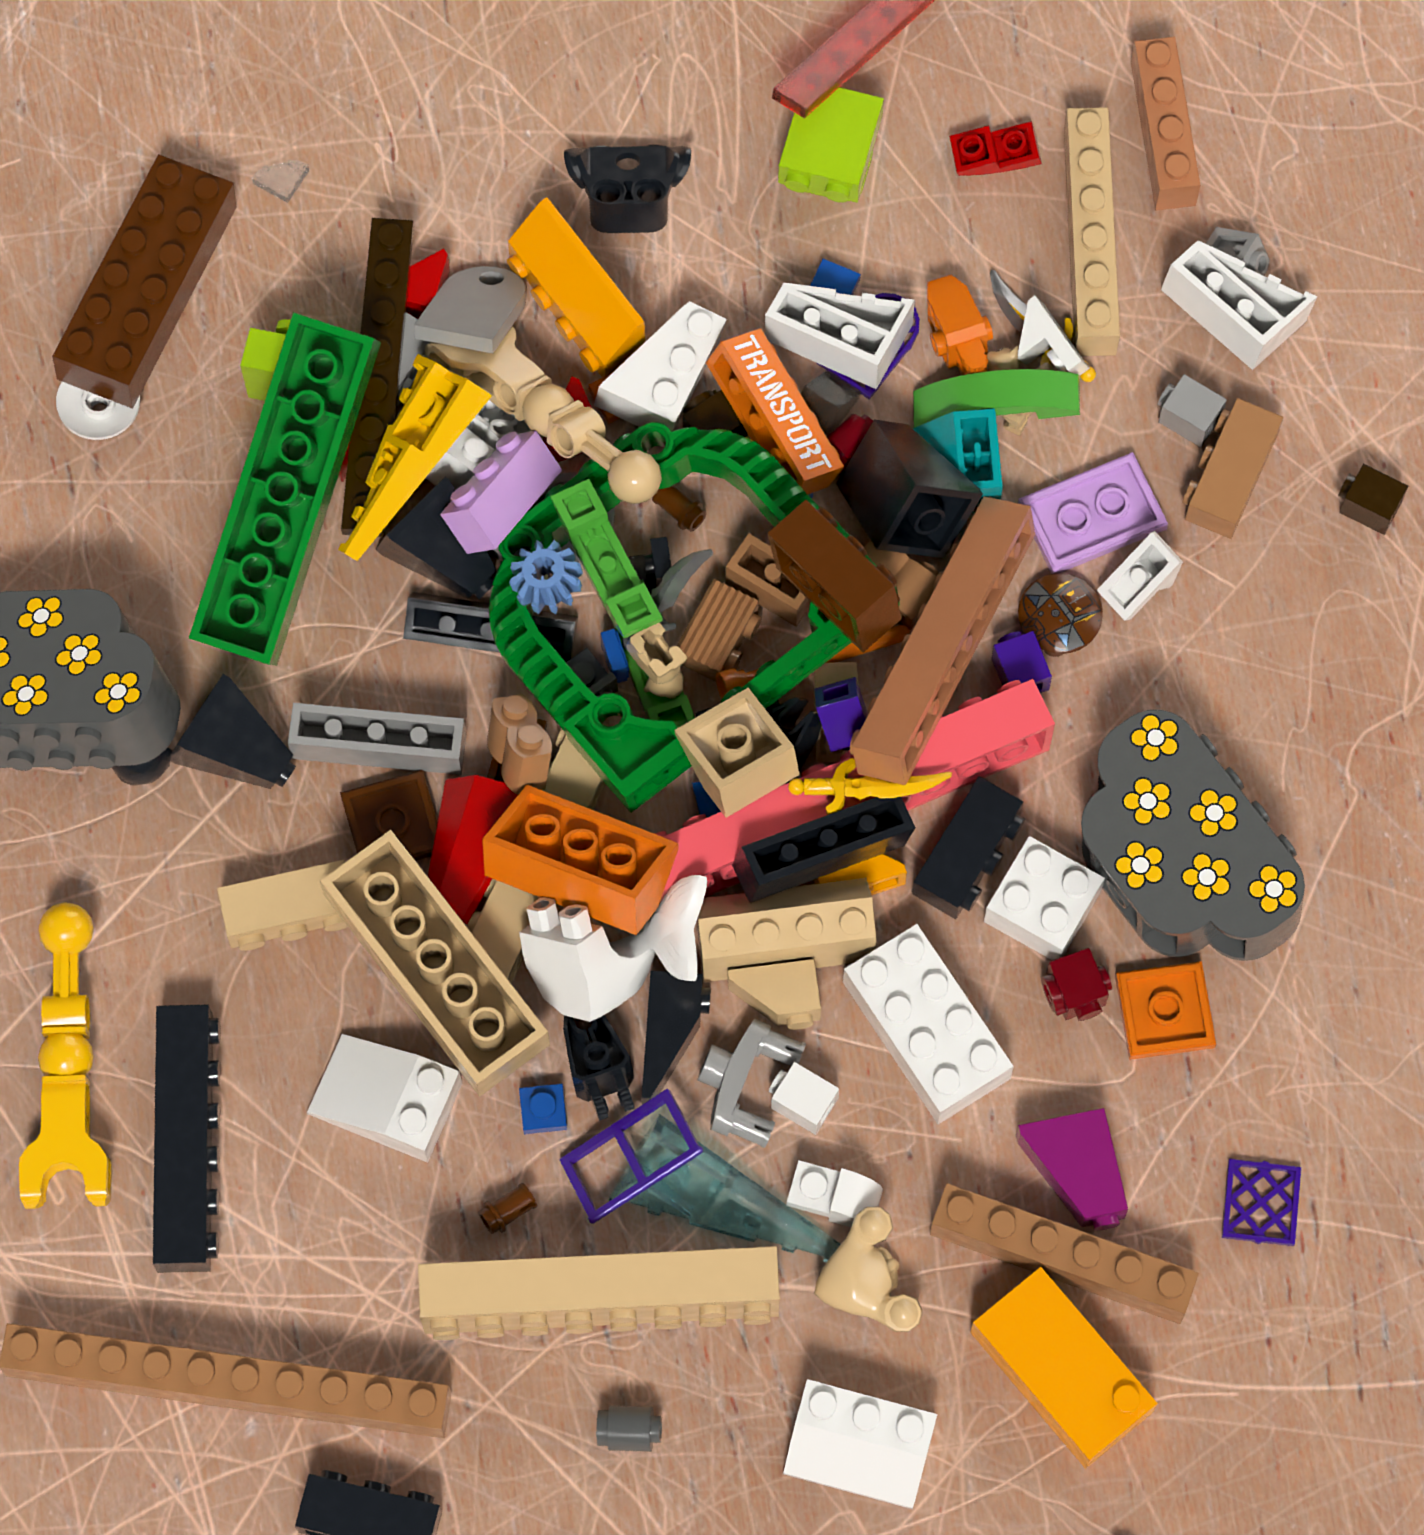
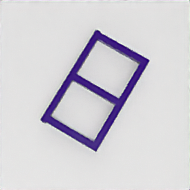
M667 1088L559 1160L588 1215L589 1222L594 1224L703 1153V1148L697 1142L672 1092ZM666 1104L689 1150L647 1176L624 1131ZM615 1137L638 1183L596 1210L573 1164Z

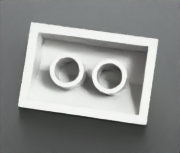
M807 1379L783 1474L913 1509L937 1414Z

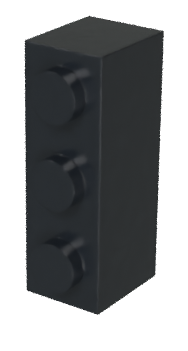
M979 776L914 880L912 895L954 919L958 918L963 908L970 912L982 892V889L977 887L983 875L985 873L990 876L993 875L1004 856L999 851L1006 838L1013 841L1025 822V818L1020 816L1024 801Z
M322 1470L320 1476L308 1475L295 1524L298 1533L305 1535H436L442 1510L440 1505L433 1503L434 1497L417 1491H408L407 1497L390 1493L391 1487L383 1483L365 1480L364 1486L346 1483L348 1477L344 1474Z

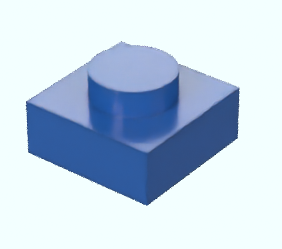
M563 1084L519 1088L524 1135L567 1130Z

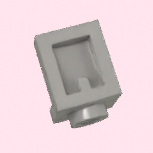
M1216 227L1206 243L1245 262L1244 267L1261 275H1264L1268 269L1270 260L1259 234Z

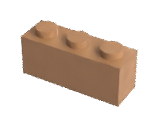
M1239 398L1236 399L1231 411L1223 409L1214 432L1220 434L1216 446L1207 445L1198 466L1204 469L1203 475L1199 482L1191 480L1182 501L1183 504L1188 505L1186 521L1232 539L1279 434L1283 416Z

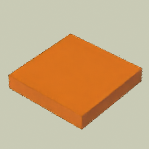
M1202 961L1116 973L1115 980L1129 1060L1213 1049L1216 1047Z

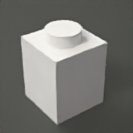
M796 1062L793 1063L788 1073L780 1070L768 1091L773 1094L771 1109L815 1135L839 1098L838 1087Z

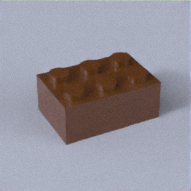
M805 500L767 533L776 568L864 653L901 620L898 605L900 597L895 590L897 581L884 565L878 564L874 566L865 557L867 552L855 537L849 535L846 538L836 529L838 527L837 522L825 508L815 509Z

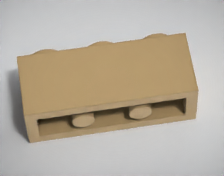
M345 860L217 888L226 934L231 948L239 947L240 950L244 951L254 950L264 946L265 941L282 937L284 941H293L307 936V931L324 928L325 931H338L347 928L346 923L324 896L320 880L344 864Z

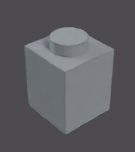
M1184 374L1176 386L1170 383L1162 393L1157 404L1162 407L1159 423L1197 446L1202 447L1217 425L1223 409H1225L1227 399Z

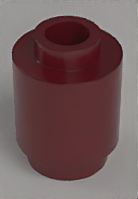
M851 414L827 436L830 444L837 450L840 460L844 465L838 475H842L873 422L865 414L861 417Z

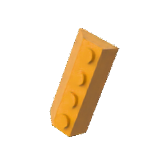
M547 197L541 200L508 240L509 258L507 263L512 272L522 279L525 277L532 286L531 294L538 306L543 311L549 308L557 318L555 325L563 338L568 342L573 339L581 349L579 356L587 369L592 373L597 370L603 378L614 372L645 343V322Z

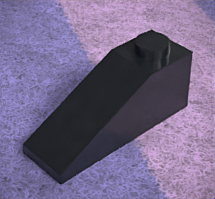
M666 971L650 972L642 1105L661 1093L699 1030L701 1014L710 1013L711 988H703V974L697 973L696 981L677 979Z

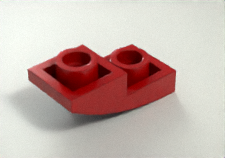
M1032 121L996 131H991L988 125L949 136L958 176L994 174L1042 164Z

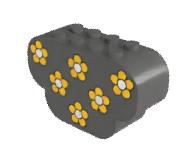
M95 589L0 592V768L27 771L32 769V767H53L59 770H68L72 767L93 766L99 769H110L113 766H130L146 763L166 750L177 731L181 709L180 698L150 646L135 634L118 604L110 595Z
M1146 710L1134 714L1111 730L1104 738L1099 749L1098 792L1086 804L1081 821L1083 836L1082 854L1086 867L1105 878L1102 889L1142 941L1160 954L1182 957L1194 954L1210 944L1217 952L1234 960L1250 961L1266 956L1285 943L1294 934L1301 919L1305 883L1302 870L1293 858L1297 855L1294 847L1283 834L1277 837L1268 826L1270 818L1264 808L1256 800L1252 803L1249 802L1241 791L1244 788L1242 781L1233 769L1228 767L1224 770L1216 760L1217 750L1206 735L1202 734L1198 737L1184 719L1168 711Z

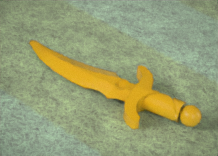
M851 758L837 767L833 778H804V782L798 778L792 779L789 782L788 790L793 795H801L803 792L804 795H833L834 800L826 806V814L829 815L842 810L845 804V797H855L861 800L870 796L885 799L912 795L935 787L950 778L952 772L910 776L906 785L869 776L847 778L848 774L856 768L855 759Z

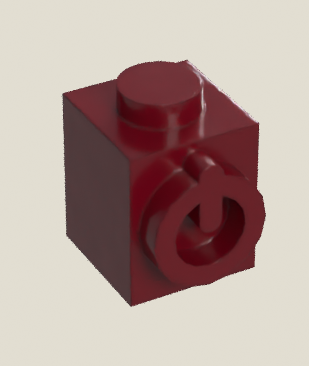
M1090 948L1049 962L1046 972L1047 976L1041 978L1043 991L1049 1006L1056 1016L1063 1014L1065 1021L1077 1017L1078 1021H1085L1099 1015L1103 1011L1101 1007L1106 1006L1109 996L1108 991L1112 990V984L1103 965L1097 967Z

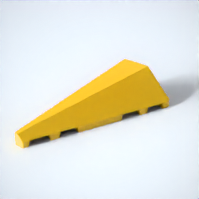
M417 354L412 364L418 371L411 389L403 388L399 400L404 404L403 409L394 424L388 425L365 483L371 489L363 507L355 506L351 516L357 524L347 542L341 543L338 549L356 561L360 559L492 397L491 394L470 380L447 370L437 362Z

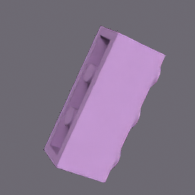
M537 431L520 434L510 432L501 437L495 445L497 449L488 459L483 460L474 468V475L466 485L461 486L452 493L450 497L452 501L440 514L467 554L496 549L562 471Z

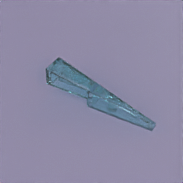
M659 1114L639 1143L635 1154L646 1175L649 1176L689 1150V1147L678 1126ZM699 1141L697 1142L703 1148V1153L628 1201L632 1204L647 1207V1213L660 1216L662 1212L687 1218L689 1219V1225L751 1242H755L759 1238L781 1244V1250L794 1253L796 1249L821 1255L823 1256V1262H828L832 1254L841 1245V1243L795 1210L786 1206L777 1197ZM629 1163L614 1187L609 1201L638 1183Z

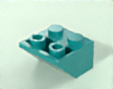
M995 409L954 411L913 428L980 488L983 495L975 507L979 506L984 496L1001 500L1003 484Z

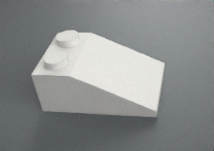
M342 1034L307 1114L428 1163L462 1086L460 1071L417 1054Z

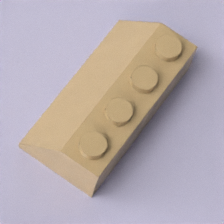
M867 878L796 886L749 903L745 893L704 898L697 918L704 982L727 980L728 970L814 959L815 968L852 964L876 949L873 900Z

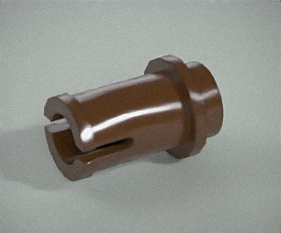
M674 485L665 489H658L657 493L652 497V501L655 504H658L678 521L677 525L682 530L688 529L690 532L696 530L706 517L707 513L703 510V504L700 501L693 502Z
M521 1183L518 1187L493 1203L489 1201L483 1203L484 1208L478 1213L491 1234L498 1230L503 1233L506 1231V1225L531 1209H535L538 1205L528 1187Z

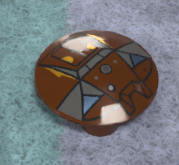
M1062 573L1046 575L1034 581L1023 593L1018 607V619L1023 633L1026 634L1034 631L1040 648L1052 657L1076 652L1090 644L1098 634L1103 618L1102 604L1095 590L1084 580Z

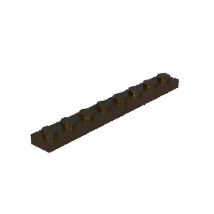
M372 218L360 334L381 342L350 438L341 523L342 535H351L357 524L351 516L355 506L363 507L371 489L365 483L388 425L394 424L396 420L414 235L413 220ZM385 528L377 537H385Z

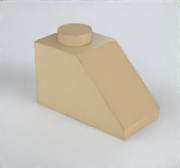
M814 959L728 970V989L777 1026L787 1025L788 1029L792 1030L811 1027L813 1021L821 1019V1004Z

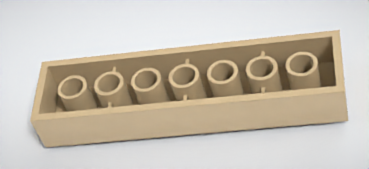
M777 1246L418 1264L420 1320L425 1334H433V1339L435 1340L458 1339L462 1332H477V1336L480 1338H498L504 1336V1330H522V1335L540 1336L548 1334V1328L566 1327L567 1333L583 1334L592 1332L593 1326L611 1325L612 1331L624 1332L636 1330L637 1324L655 1323V1328L676 1329L682 1327L683 1321H699V1325L702 1327H719L726 1325V1319H744V1324L762 1325L770 1323V1317H779L780 1296Z

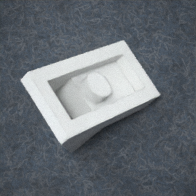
M1034 295L1027 303L1018 359L1027 365L1049 348H1052L1047 352V355L1059 371L1064 372L1067 369L1070 373L1082 375L1090 367L1045 304Z
M1153 531L1097 591L1124 621L1130 620L1158 590L1170 588L1173 585L1183 561Z

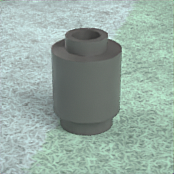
M609 1406V1410H598L596 1427L597 1445L608 1446L609 1451L652 1452L653 1443H661L662 1417L654 1416V1410L651 1406Z

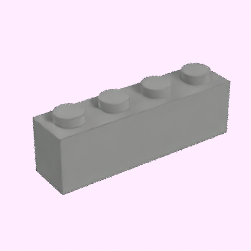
M293 703L288 746L293 754L292 759L462 775L467 734L464 718Z

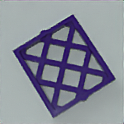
M1229 1159L1222 1238L1251 1241L1255 1244L1268 1243L1295 1246L1301 1167L1269 1164L1267 1161L1252 1162ZM1240 1167L1256 1168L1260 1173L1247 1181L1238 1169ZM1272 1170L1287 1172L1290 1177L1278 1185L1269 1172ZM1234 1174L1243 1186L1232 1194ZM1264 1177L1273 1190L1261 1198L1252 1186ZM1294 1181L1293 1198L1291 1200L1283 1189ZM1247 1190L1257 1203L1245 1212L1235 1199ZM1278 1194L1288 1206L1276 1215L1266 1202ZM1232 1205L1241 1216L1229 1224L1230 1208ZM1260 1207L1271 1218L1261 1228L1250 1218V1215ZM1291 1211L1289 1231L1280 1219ZM1245 1220L1254 1233L1252 1235L1238 1234L1233 1229ZM1276 1224L1285 1237L1282 1239L1266 1237L1264 1232Z

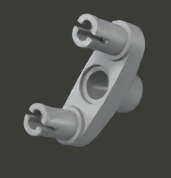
M754 1019L733 1053L711 1045L697 1081L717 1088L710 1130L725 1136L731 1133L765 1148L775 1122L739 1109L740 1104L737 1103L755 1056L759 1057L762 1054L792 1066L794 1062L799 1064L806 1043L770 1030L771 1025Z

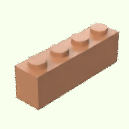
M1166 37L1135 41L1131 68L1155 211L1196 206L1201 184L1176 38Z

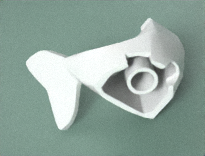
M691 875L677 881L671 886L652 918L637 935L631 934L615 942L608 941L603 926L591 924L588 907L577 904L567 906L559 912L558 916L555 899L542 897L527 907L530 925L521 930L519 934L526 968L543 999L565 1016L591 1022L612 1011L637 993L651 969L655 953L671 975L680 980L696 981L697 954L694 927L706 893L707 877Z

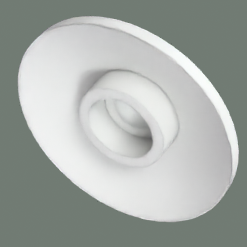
M62 382L56 396V407L62 423L72 433L86 439L103 440L121 434L134 422L140 408V395L132 409ZM98 403L107 405V408L102 411L93 410V407Z

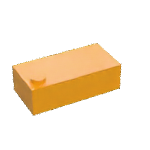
M1042 1267L1038 1268L972 1323L970 1333L1085 1469L1149 1417L1158 1404Z

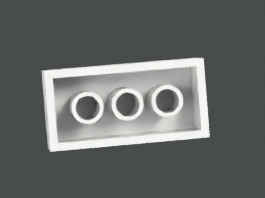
M918 924L844 969L843 984L937 1124L942 1123L1011 1079L1014 1066Z

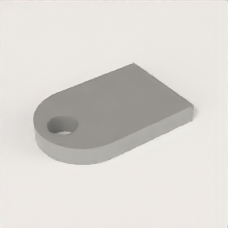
M490 266L468 268L453 274L445 281L414 324L415 339L493 354L525 308L526 291L524 281L512 271Z

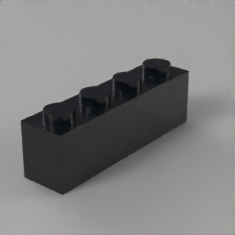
M876 797L742 846L732 866L749 903L903 847L916 827L901 797L885 799Z

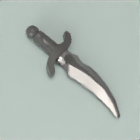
M711 549L693 552L679 560L665 573L660 585L652 589L651 597L661 616L665 609L674 606L680 592L690 577L706 560L713 556ZM662 616L663 621L660 624L665 631L674 630L676 623H669ZM631 635V636H629V637H627V638H625V639H624V638L622 639V645H623V647H624L626 650H627V647H626L627 641H628L633 635Z

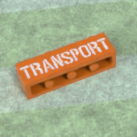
M761 328L721 341L707 360L706 365L749 437L769 451L807 494L827 488L843 469L844 465L840 460L837 450L830 444L821 429L816 415L809 409L798 391L795 380L789 376L777 356V351L773 344L768 341Z

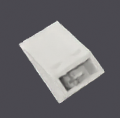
M488 400L426 476V479L436 486L446 477L451 481L455 490H457L461 486L466 485L473 477L474 468L483 460L488 459L497 449L495 445L501 437L510 432L520 434L532 430L524 420L518 421L514 414L504 412Z

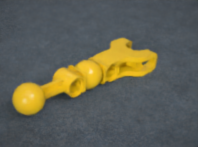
M67 902L51 906L40 919L38 929L40 941L48 951L53 953V996H43L41 1005L42 1035L45 1038L38 1055L39 1067L44 1074L42 1076L41 1130L38 1138L27 1146L19 1158L20 1199L25 1209L42 1207L46 1202L49 1180L57 1172L67 1169L79 1171L83 1175L85 1195L93 1206H107L111 1200L112 1163L99 1144L91 1139L90 1081L86 1077L92 1068L94 1058L92 1046L87 1040L90 1039V1004L88 995H79V953L90 943L94 927L92 918L84 908Z

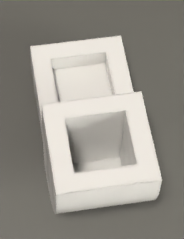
M798 1160L786 1206L829 1217L830 1222L851 1227L855 1215L865 1207L879 1206L883 1188L872 1179L850 1170L841 1168V1172Z

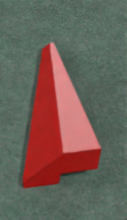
M479 775L445 780L428 872L430 881L465 924H468L492 881V878L485 876L483 838L519 795L512 792L505 782Z

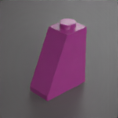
M1104 1108L1018 1125L1016 1133L1018 1145L1081 1227L1093 1225L1095 1231H1102L1120 1225L1119 1220L1125 1219L1128 1206Z

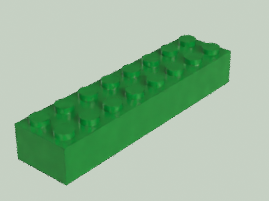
M293 312L189 639L268 665H278L381 342Z

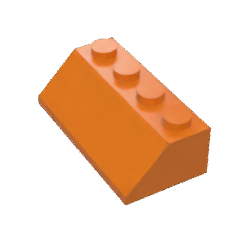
M529 785L524 787L483 838L485 876L540 898L555 899L556 904L563 907L575 904L588 907L589 917L634 935L639 933L658 908L679 849L677 842Z

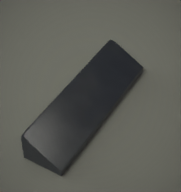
M412 592L408 597L403 639L500 653L491 632L489 620L490 603ZM532 609L533 621L539 632L563 660L568 662L572 657L578 616L561 613L554 614L548 611H541L537 614Z

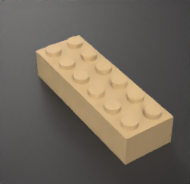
M391 830L320 880L326 899L479 1097L550 1046L547 1029Z

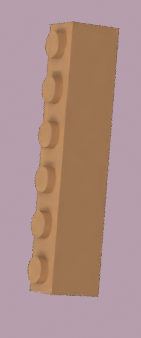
M946 1183L930 1231L931 1236L1032 1272L1042 1267L1049 1277L1054 1280L1177 1324H1181L1199 1275L1196 1271Z

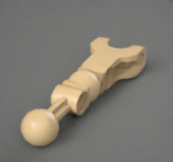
M513 326L493 354L434 342L426 344V358L470 380L491 394L492 397L489 400L504 412L514 414L518 421L524 420L532 431H537L539 435L547 437V443L553 446L560 456L571 458L584 452L608 471L610 489L619 500L630 504L647 502L657 493L662 477L660 466L650 454L639 450L621 452L604 439L606 429L600 415L594 409L584 407L580 400L574 402V399L565 388L551 384L552 379L547 375L545 376L544 372L535 363L516 349L517 337Z

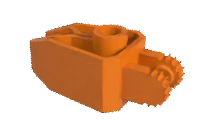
M953 275L927 282L928 322L932 329L930 340L936 356H942L948 368L957 366L961 375L987 372L988 341L993 339L992 328L987 316H981L967 286Z

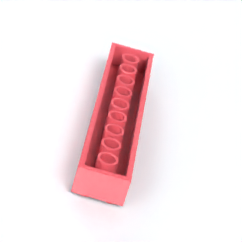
M1033 679L1022 684L1020 680L1011 681L997 690L998 694L984 700L981 697L971 698L963 702L958 707V711L944 717L943 715L941 716L911 776L932 775L948 771L952 772V776L933 788L916 794L902 796L901 798L908 811L976 782L979 776L986 778L1050 750L1055 722ZM849 750L840 757L841 761L827 767L824 764L814 765L803 771L799 779L804 782V778H833L837 767L848 759H854V755ZM855 768L848 774L847 778H860L864 775L858 774L857 768ZM785 783L727 818L722 812L710 817L700 814L688 819L683 823V828L667 834L666 831L654 833L677 842L679 845L660 903L671 886L680 879L691 875L707 877V888L704 898L740 883L732 864L742 846L827 816L826 806L832 803L834 796L804 795V792L801 795H793L788 790L789 783ZM870 796L861 800L855 797H845V804L842 810L876 797Z

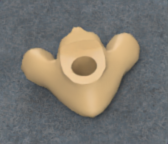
M880 1206L865 1207L855 1215L848 1235L823 1267L816 1281L814 1294L833 1308L874 1319L894 1332H909L920 1324L923 1310L917 1298L906 1294L891 1297V1291L898 1286L897 1270L899 1262L892 1258L887 1249L874 1247V1244L886 1240L893 1229L891 1215Z

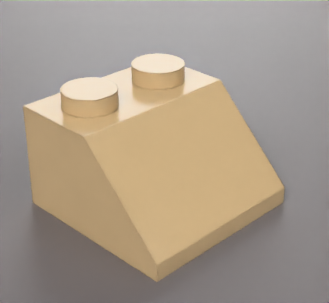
M749 688L744 689L674 730L704 790L726 818L800 775L793 744Z

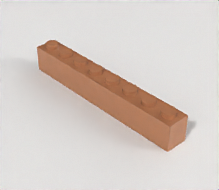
M984 496L976 512L972 511L967 519L964 535L960 542L954 543L951 549L950 561L944 572H940L935 579L933 593L928 603H923L919 609L917 623L912 633L907 634L903 639L899 658L894 666L891 665L887 669L881 692L877 698L874 697L871 700L867 710V718L860 730L857 729L851 738L850 753L854 755L858 774L901 785L907 784L1035 536L1031 506Z

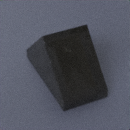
M828 370L806 384L801 392V396L809 409L816 415L826 437L840 425L862 395L861 391Z

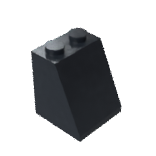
M875 419L836 483L877 550L939 558L945 557L983 495L980 488L908 424Z

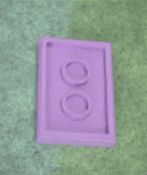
M1133 452L1018 499V504L1031 506L1035 529L1034 539L1051 574L1062 573L1140 541L1153 531L1159 533L1168 527L1166 518Z

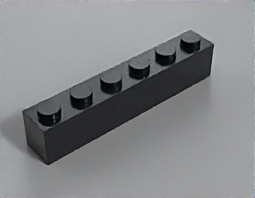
M209 1004L156 1006L153 1265L158 1273L211 1272V1259H217L219 1254L218 1232H211V1215L219 1214L218 1189H211L212 1172H219L220 1164L219 1146H212V1129H219L220 1107L219 1103H212V1087L220 1086L219 1060H213V1044H220L221 1025L220 1018H213Z

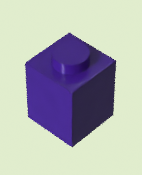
M1019 631L1006 634L997 641V644L993 645L991 659L1002 686L1015 680H1020L1022 684L1033 679L1040 693L1050 689L1052 675L1034 631L1023 635Z
M856 677L814 689L816 709L831 752L840 749L850 750V742L854 732L862 728L867 718V709Z

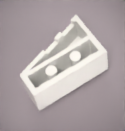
M1198 240L1170 265L1161 290L1253 370L1307 321L1317 296L1307 291L1303 295L1280 284L1281 279L1271 274L1267 278L1244 267L1245 262Z
M783 283L765 314V336L771 343L877 389L913 325L915 300L902 298L900 302L875 298V294L862 293V296L836 293V289Z
M689 301L602 382L598 388L594 406L638 427L647 423L657 422L667 426L671 432L674 431L707 366V360L714 352L721 338L727 319Z

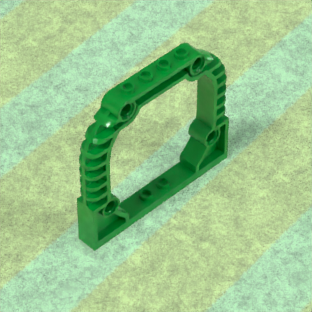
M652 422L639 427L631 434L627 433L620 436L613 443V446L621 452L639 450L647 453L654 446L664 447L660 453L651 455L660 466L662 481L659 489H665L680 482L692 472L722 478L744 493L774 527L805 500L815 509L820 508L769 451L757 444L756 441L732 433L729 430H698L696 427H689L671 432L664 424ZM591 459L580 468L575 477L565 484L553 487L546 494L542 502L533 509H529L500 543L499 551L503 561L493 581L489 605V620L495 644L504 661L562 728L571 744L628 811L632 813L692 766L675 735L674 730L678 726L673 721L650 720L633 716L627 700L618 694L608 693L597 697L539 632L533 621L531 603L526 606L521 605L517 598L518 592L512 591L510 586V580L514 577L510 569L511 562L522 561L520 556H514L518 549L529 547L531 548L529 552L532 553L536 551L534 547L536 540L543 544L544 549H547L554 540L560 544V547H563L570 541L550 496L590 479L606 512H609L622 502L610 489L608 471ZM837 522L838 527L836 529L847 538L849 534ZM868 555L865 556L874 566H877ZM547 574L544 575L545 580L549 579ZM811 602L808 618L812 633L778 660H770L763 664L751 681L742 688L737 686L728 691L722 698L721 703L749 688L766 709L848 646L851 641ZM610 716L622 717L621 721L615 726H603V722Z

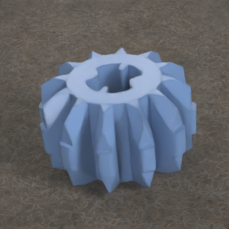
M536 540L534 546L536 551L530 553L528 550L521 548L519 554L522 561L511 562L510 569L514 577L510 580V586L512 591L518 592L517 598L521 605L526 606L531 603L533 611L537 614L542 611L545 605H548L550 611L556 614L558 611L557 603L562 601L572 606L573 598L570 593L581 592L582 584L578 578L582 576L583 570L580 563L574 562L575 555L570 548L561 551L560 544L554 540L547 549H544L543 544ZM546 574L549 577V579L545 580L544 575Z

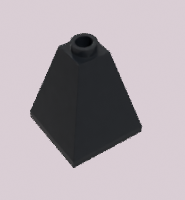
M444 477L384 537L376 550L382 556L467 599L474 594L480 600L493 587L494 578L492 575L495 573L496 568L487 551L467 554L440 515L452 501L450 497L455 491L451 481Z
M222 674L173 749L170 760L177 765L271 789L275 783L283 787L296 767L289 762L293 754L232 679L225 674Z

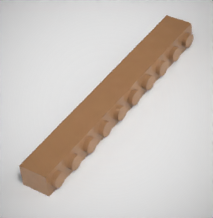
M10 1323L6 1325L0 1357V1369L6 1377L445 1438L451 1400L449 1385Z

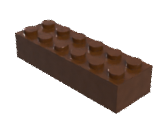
M158 154L52 355L57 380L129 408H134L139 395L237 208L234 182Z

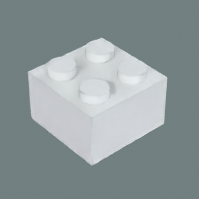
M1029 836L988 904L984 922L1053 961L1065 955L1101 893L1105 878Z

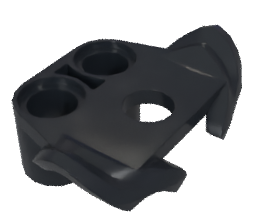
M662 145L570 148L564 150V161L572 180L581 189L585 188L589 198L590 222L595 230L602 233H650L663 229L667 224L668 196L671 188L676 187L688 172L691 161V148ZM626 158L634 159L639 163L636 168L630 170L621 169L616 164Z

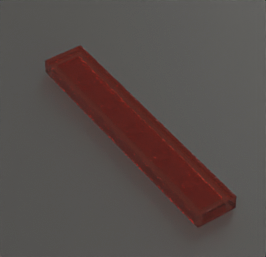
M871 0L773 88L772 99L805 119L935 0Z

